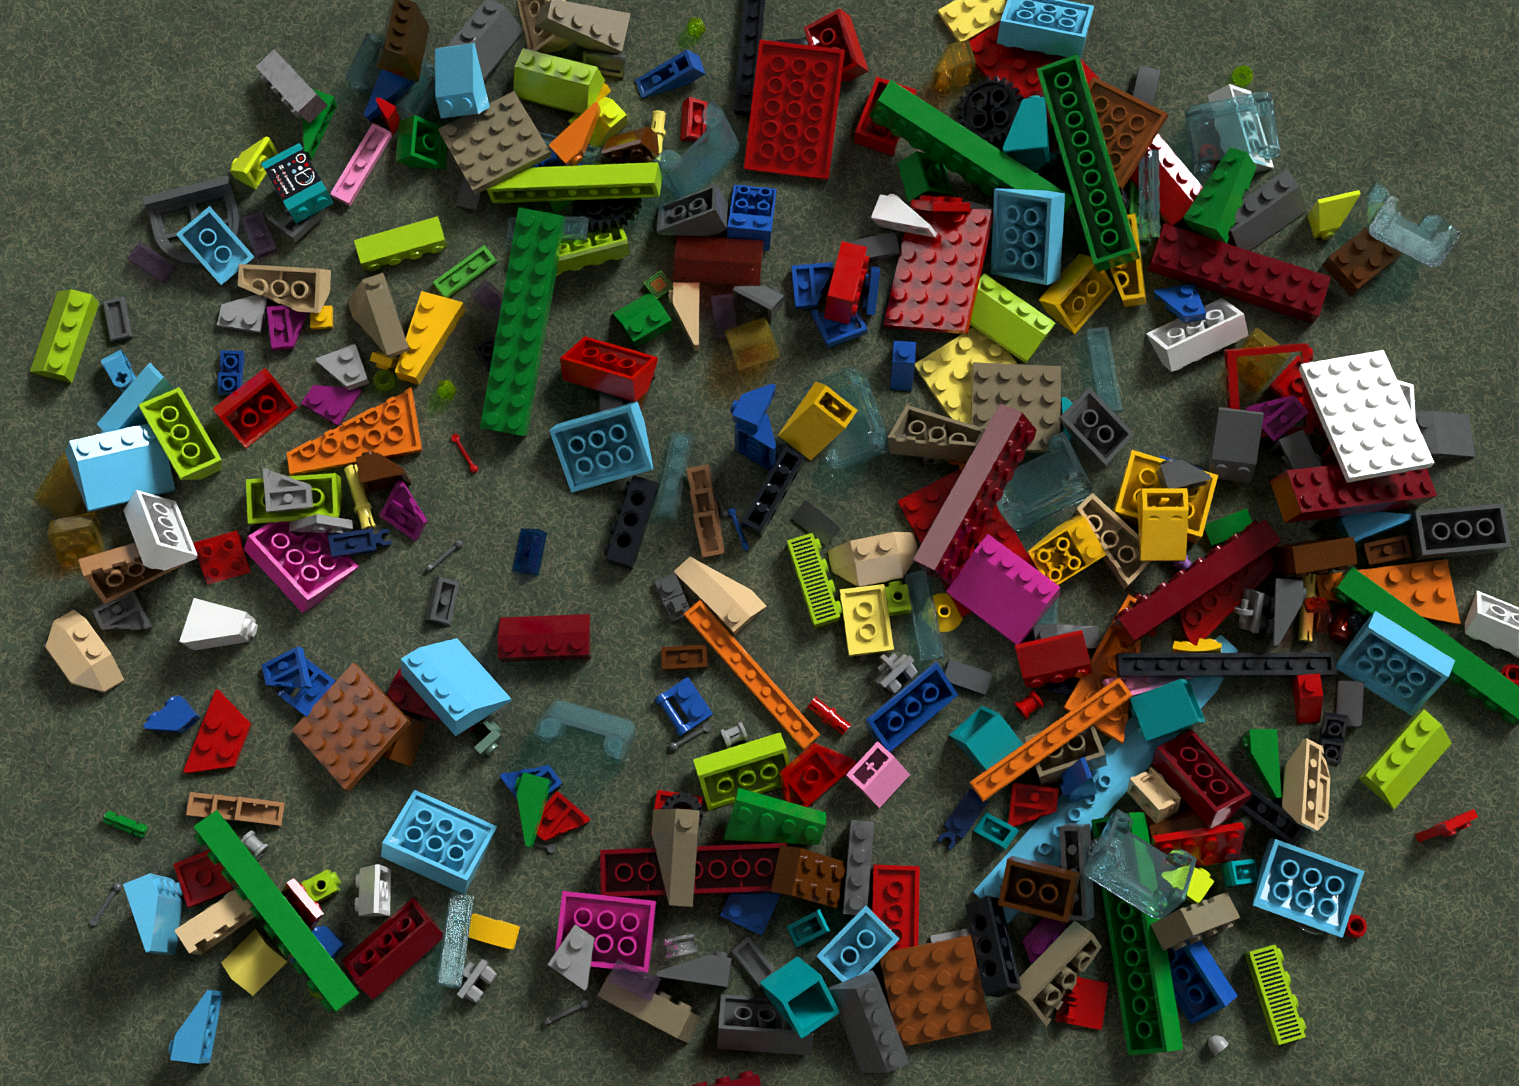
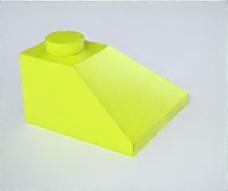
M604 97L598 102L601 113L589 142L595 150L603 146L609 137L615 136L628 125L627 114L608 97ZM575 114L568 122L572 124L580 115Z
M267 136L243 151L238 158L234 159L230 172L235 179L254 189L258 188L267 174L261 163L278 155L271 139Z
M1360 190L1317 200L1307 214L1314 239L1321 237L1322 240H1327L1335 236V233L1341 227L1360 196Z

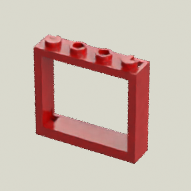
M1307 343L1224 350L1227 408L1240 410L1237 357L1300 352L1301 364L1313 361L1312 348H1309ZM1303 378V406L1309 413L1304 416V426L1291 427L1283 435H1291L1300 430H1303L1305 434L1313 433V427L1317 425L1316 415L1312 414V405L1314 404ZM1261 429L1260 437H1269L1265 433V431Z

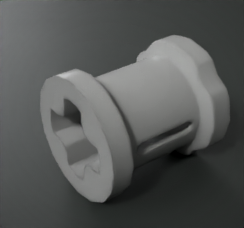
M738 722L737 726L728 730H720L727 748H731V745L740 741L749 740L742 722Z
M249 831L241 839L256 860H259L269 849V845L263 844L255 836L254 831Z

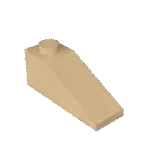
M673 282V290H669V303H673V310L694 351H699L700 285L699 283Z

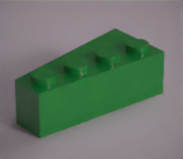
M1231 147L1228 149L1183 217L1194 233L1227 244L1229 230L1231 227H1234L1236 221L1234 217L1238 208H1241L1243 204V194L1245 191H1248L1257 168L1247 152Z
M738 788L725 827L724 840L819 845L826 826V812Z

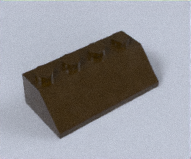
M393 0L387 15L376 67L418 82L429 25L415 2L410 0Z

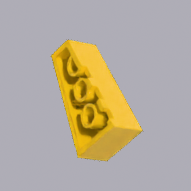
M1129 214L1128 219L1140 259L1110 268L1124 307L1146 304L1138 224L1135 214Z
M421 291L406 336L409 351L400 354L395 369L398 379L420 385L434 363L436 356L442 350L448 337L466 312L463 302Z

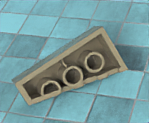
M549 0L540 7L536 26L584 48L619 54L623 50L631 13L562 0Z
M610 970L597 995L598 997L684 1042H690L701 1020V1017L690 1012L692 1007L681 1001L676 1005L670 1001L672 997L659 990L658 994L650 991L652 986L639 980L636 984L630 981L631 975L621 970L618 973Z

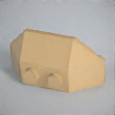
M891 532L848 541L827 550L831 570L834 574L857 587H864L903 579L914 562L913 558L918 551L914 533Z
M72 610L53 621L46 650L72 685L105 693L124 681L112 654L86 618Z
M1306 738L1302 740L1285 764L1282 808L1298 824L1315 832L1328 820L1330 774L1327 762L1323 756V746Z

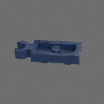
M373 528L328 535L331 559L376 552V545L381 547L390 546L391 540L383 541L381 538L383 535L389 534V529H382L378 534H374Z
M969 788L943 825L948 831L942 833L937 842L940 843L945 837L949 838L951 843L947 849L951 850L956 843L955 837L964 838L989 801L985 800L982 802L977 793Z

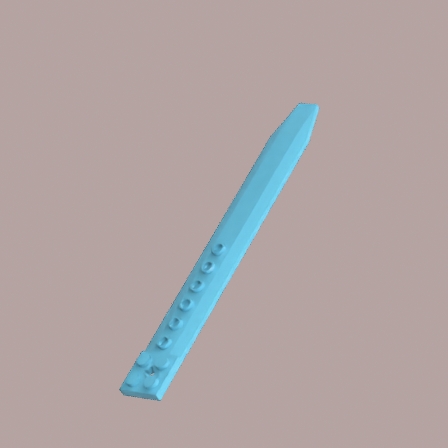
M1222 635L1214 639L1218 643H1222V653L1238 652V649ZM1194 677L1189 679L1200 708L1216 693L1224 677ZM1132 716L1126 723L1124 743L1120 744L1111 739L1104 746L1107 766L1090 771L1097 794L1071 803L1069 796L1064 797L1062 793L1058 799L1057 812L1039 818L978 885L973 893L979 899L985 896L999 898L1006 862L1011 856L1059 867L1061 865L1059 826L1065 824H1090L1091 832V820L1103 818L1127 792L1129 779L1145 772L1152 764L1156 748L1174 739L1180 732L1154 741H1146L1139 734L1137 726L1140 724L1137 716ZM1003 907L1006 923L1008 924L1019 910Z

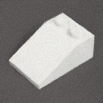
M382 865L360 868V874H356V888H359V897L355 899V911H358V916H390L391 869Z

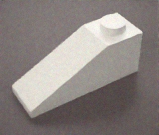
M880 194L871 217L879 227L936 238L937 233L930 224L906 205L899 196Z

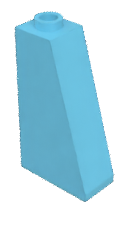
M151 363L142 370L97 423L102 429L100 434L143 425L146 419L138 404L174 389Z

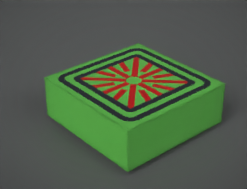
M659 271L644 282V286L657 300L668 294L669 290H673L672 283L662 271Z

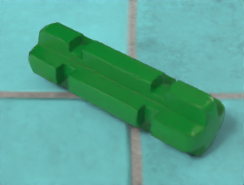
M107 811L103 816L104 824L109 826L113 824L114 828L129 834L133 832V835L139 838H143L147 834L148 826L145 824H137V821L122 815L118 817L117 813Z

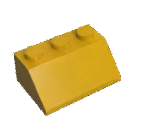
M1079 253L1060 275V280L1055 281L1041 296L1039 301L1050 316L1070 332L1076 334L1112 293L1115 286L1105 271L1097 272L1091 256Z

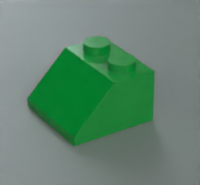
M416 115L399 121L395 162L411 168L446 169L447 146L438 131L443 126Z
M915 151L897 162L908 202H911V199H919L920 195H930L933 197H938V195H954L945 165L930 159L926 153Z
M650 292L613 313V316L634 349L672 328V321L662 304Z

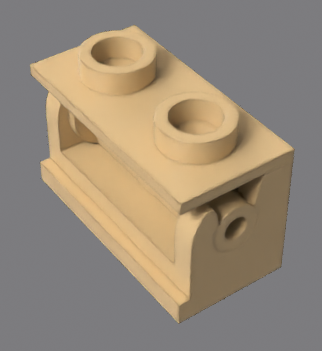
M1152 767L1149 768V772H1143L1129 779L1127 793L1156 824L1178 812L1181 800L1178 792L1172 789L1165 782L1163 776Z

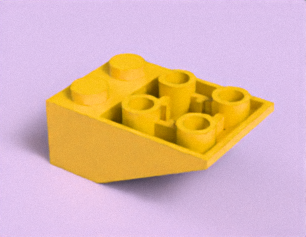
M815 382L777 436L811 461L847 427L858 410L828 386Z
M1142 488L1137 495L1140 561H1186L1189 511L1187 488Z
M1078 514L1057 526L1027 551L1037 570L1057 585L1106 555L1086 517Z

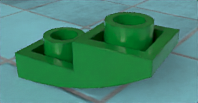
M1246 508L1205 524V531L1211 546L1226 541L1237 532L1240 533L1246 526L1252 523V519Z

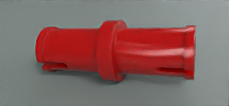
M817 696L807 706L808 709L823 719L822 722L824 724L828 723L842 736L851 726V723H848L835 712L836 709L829 708Z

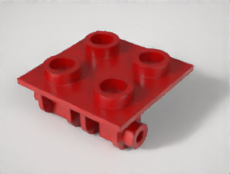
M237 530L193 542L207 585L251 573L241 544L243 540L241 535H238Z
M1077 976V984L1072 990L1068 989L1061 999L1063 1004L1056 1011L1055 1021L1102 1030L1109 983Z

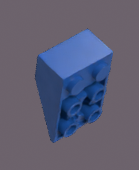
M734 185L728 221L727 247L770 251L777 189Z

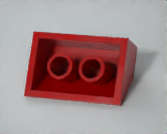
M839 8L803 27L809 45L845 50L841 82L851 81L869 72L851 17Z
M264 368L216 405L213 410L240 443L247 448L298 407L270 372Z
M1082 630L1015 645L1026 688H1038L1050 682L1060 683L1072 677L1083 678L1093 673Z

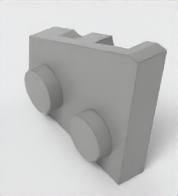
M255 294L221 304L217 326L261 333L269 298Z
M356 344L316 358L318 365L327 370L335 380L340 381L348 391L369 384Z
M263 469L266 512L272 513L313 508L312 487L310 484L281 475L269 469Z
M320 514L289 523V532L330 533L331 535L353 529L352 520Z
M575 924L548 965L583 990H586L595 938Z

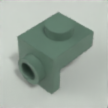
M485 719L483 724L491 732L474 748L482 756L485 754L489 756L498 748L497 743L503 737L499 734L502 729L494 721L489 723Z

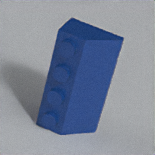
M765 414L758 432L736 423L734 426L735 451L771 471L775 464L776 444L769 416Z
M935 662L867 718L866 728L876 742L878 741L886 750L891 752L956 698L958 694L939 664Z
M1202 940L1191 945L1189 941H1186L1187 946L1174 951L1173 947L1167 949L1175 1000L1190 1024L1226 1007L1237 997V994Z

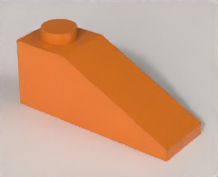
M597 102L593 103L548 145L551 152L565 166H577L582 161L601 113Z

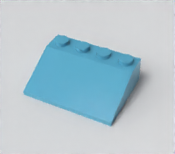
M1008 0L1000 21L997 43L1005 47H1018L1026 51H1039L1047 55H1059L1066 58L1078 54L1081 60L1094 6L1066 0Z
M994 189L992 275L1044 285L1060 280L1064 193L1046 190Z
M638 401L562 422L549 430L571 493L653 470L645 421Z
M149 424L71 440L65 450L87 512L128 503L136 490L156 496L175 491L169 459Z
M1375 611L1336 662V669L1355 681L1364 682V687L1413 716L1448 679L1455 660Z
M457 638L419 647L401 658V675L455 736L511 702L508 694Z
M414 790L382 842L381 857L465 894L479 868L497 826Z
M1269 838L1262 859L1252 905L1343 938L1365 871L1277 839Z
M150 873L123 884L145 952L163 955L176 954L178 935L174 930L180 927L183 905L181 897L183 892L179 881L176 882V879Z

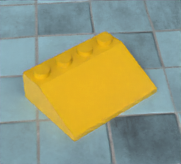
M1131 450L1112 510L1125 523L1138 526L1137 495L1142 488H1161L1156 470L1165 459ZM1209 472L1206 473L1210 474L1211 480L1207 485L1187 490L1189 510L1187 541L1195 544L1202 538L1218 475Z

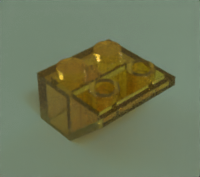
M969 40L947 45L933 70L930 85L931 91H944L955 84L963 86L972 80L976 60Z
M766 317L724 331L738 372L780 358Z
M1256 327L1240 348L1280 344ZM1291 353L1237 357L1238 378L1257 393H1260L1290 357Z
M95 511L50 521L47 536L62 572L81 568L78 559L105 552L102 529Z

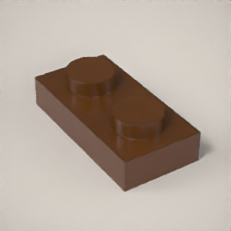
M1407 535L1361 545L1367 567L1412 557Z
M706 644L661 647L662 671L708 668Z

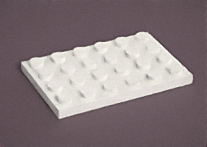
M1384 350L1300 365V374L1346 482L1432 467L1434 464L1433 458Z

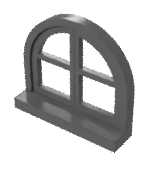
M227 175L143 197L144 205L149 212L156 242L171 259L186 265H203L194 254L180 251L169 242L170 239L178 238L176 235L178 232L166 235L161 214L189 207L191 219L194 220L199 215L197 205L224 198L228 219L222 221L228 225L229 229L238 238L241 225L240 214L233 185Z

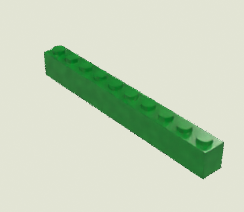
M1354 567L1344 570L1330 590L1335 594L1334 597L1344 604L1348 603L1353 607V611L1360 613L1362 617L1370 618L1376 611L1454 659L1455 662L1448 680L1454 684L1459 683L1466 688L1465 692L1474 698L1478 697L1484 701L1483 704L1486 708L1501 713L1503 720L1511 725L1519 724V686Z
M214 811L193 826L196 833L193 837L200 847L205 845L209 850L207 856L214 865L219 863L223 868L221 874L228 883L233 881L237 887L235 892L239 898L250 903L252 907L249 910L257 920L261 918L266 924L263 928L269 937L273 938L275 936L280 942L277 945L279 950L285 957L290 955L294 961L292 963L293 968L299 975L304 974L309 980L306 984L314 994L317 992L323 998L320 1002L328 1013L333 1011L337 1015L358 999L359 992L219 811Z

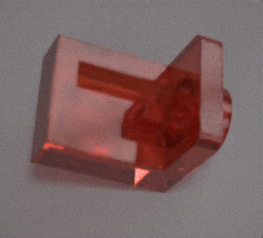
M1319 596L1306 597L1303 604L1307 613H1314L1313 624L1316 632L1326 633L1327 625L1331 624L1332 614L1326 598Z

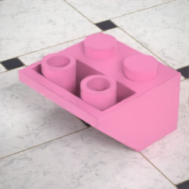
M877 741L848 772L846 778L880 808L910 774Z

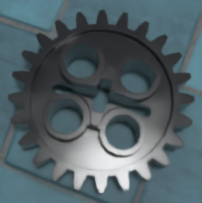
M995 75L992 81L989 76H986V82L978 78V85L970 83L971 91L964 89L967 96L959 97L963 104L957 105V108L961 110V112L956 113V116L961 118L958 123L988 142L990 140L993 146L996 144V139L1004 143L1003 137L1005 135L1008 136L1024 97L1022 94H1019V88H1014L1015 84L1012 81L1008 83L1005 77L1000 81V78ZM1000 95H1005L1001 102H996ZM984 98L983 103L979 106H976V102L979 99ZM1006 115L1005 121L998 123V119ZM985 119L982 126H977L979 120Z
M642 198L607 199L610 216L606 212L605 199L572 201V211L576 222L579 223L580 227L584 226L586 231L591 228L593 233L600 229L601 233L605 229L612 232L613 227L620 230L621 224L627 226V220H635L634 215H638V209L642 208Z

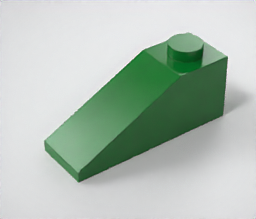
M315 89L313 90L328 106L310 123L302 117L304 151L310 160L313 159L338 106L334 96Z
M1249 729L1245 732V735H1242V748L1246 749V755L1271 800H1277L1281 798L1277 729Z
M523 772L522 777L517 778L515 790L517 791L525 846L532 849L552 781Z

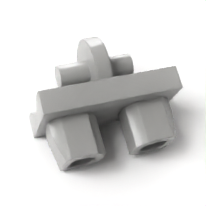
M1244 588L1241 606H1236L1233 610L1234 613L1240 614L1239 628L1249 630L1252 633H1259V628L1266 627L1267 618L1262 614V607L1269 605V595L1250 588Z
M895 653L889 658L884 654L881 655L879 658L882 664L877 669L882 674L874 681L878 686L884 687L890 693H896L902 686L896 679L900 673L908 680L917 673L916 668L912 664L915 660L910 655L907 656L905 654H902L899 658Z
M483 959L472 974L470 971L475 966L472 962L469 961L465 968L458 965L456 970L460 972V975L455 981L462 984L466 977L468 979L457 995L462 999L467 998L478 1003L484 992L477 988L475 984L481 978L490 985L498 974L489 966L490 963Z

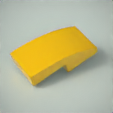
M1199 638L1197 646L1187 641H1174L1172 653H1222V643H1218L1214 639Z
M472 914L466 937L514 949L520 926L502 920H494L479 914Z

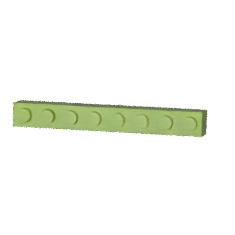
M658 162L530 167L488 188L487 192L492 203L660 197L663 176Z

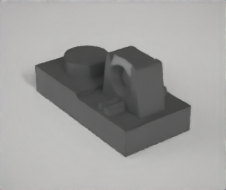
M672 573L654 581L671 623L685 618L683 614L690 607L676 574Z

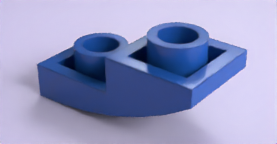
M220 350L218 395H231L242 386L244 351Z

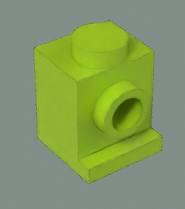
M902 581L888 583L889 587H885L889 616L911 613L912 608L908 585H902ZM900 593L902 599L896 600L894 594Z
M328 869L301 882L309 897L317 903L341 891L338 886L341 884L337 873H331ZM320 881H324L326 886L320 890L318 884Z

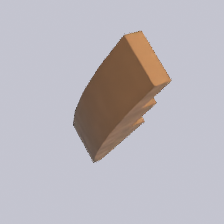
M709 464L687 468L686 471L691 489L690 496L694 509L693 517L702 557L723 554L725 550Z
M190 792L186 816L206 818L218 810L225 820L281 826L285 803Z

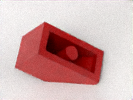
M1320 673L1295 676L1291 679L1297 724L1320 722L1323 702Z

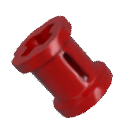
M1031 690L1029 696L1019 703H1014V707L1022 718L1027 720L1032 712L1038 708H1043L1044 704L1040 697Z

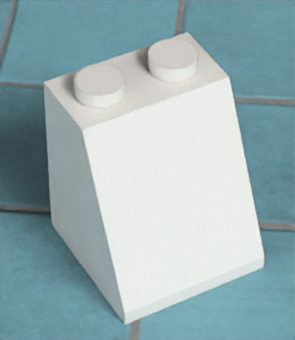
M194 598L179 642L192 650L249 642L250 638L255 636L258 625L255 624L256 620L247 612Z

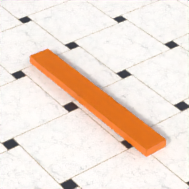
M701 600L683 614L688 622L802 750L820 736L818 731Z
M1118 677L973 779L969 784L982 802L1133 695L1120 677Z

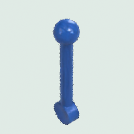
M729 508L728 514L733 519L743 550H749V545L745 541L735 515L736 509Z

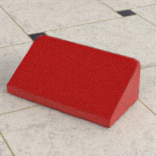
M377 97L376 102L381 117L394 136L400 121L396 106Z
M688 97L683 101L680 141L705 142L708 102Z

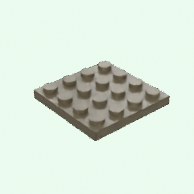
M514 91L489 103L490 107L479 114L465 115L438 129L474 195L552 157L550 150Z
M973 362L971 425L986 429L998 406L1003 404L1023 412L1037 430L1033 442L1028 445L1025 452L1059 453L1061 366Z

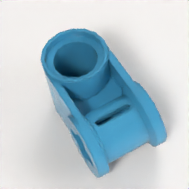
M120 349L101 359V363L113 384L124 393L136 379L125 353Z

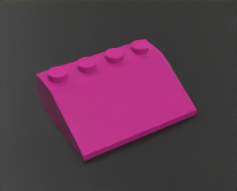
M293 521L268 523L248 536L244 550L302 613L321 602L359 568L350 556L331 559L327 538L328 533L289 532V523Z
M988 534L971 554L946 593L1016 645L1025 639L1060 596V586Z
M562 891L555 953L576 924L595 938L592 951V967L648 973L650 969L656 901Z

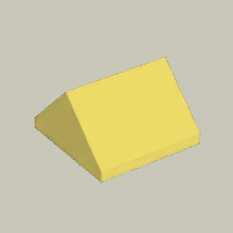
M255 929L221 963L230 978L254 996L287 961Z

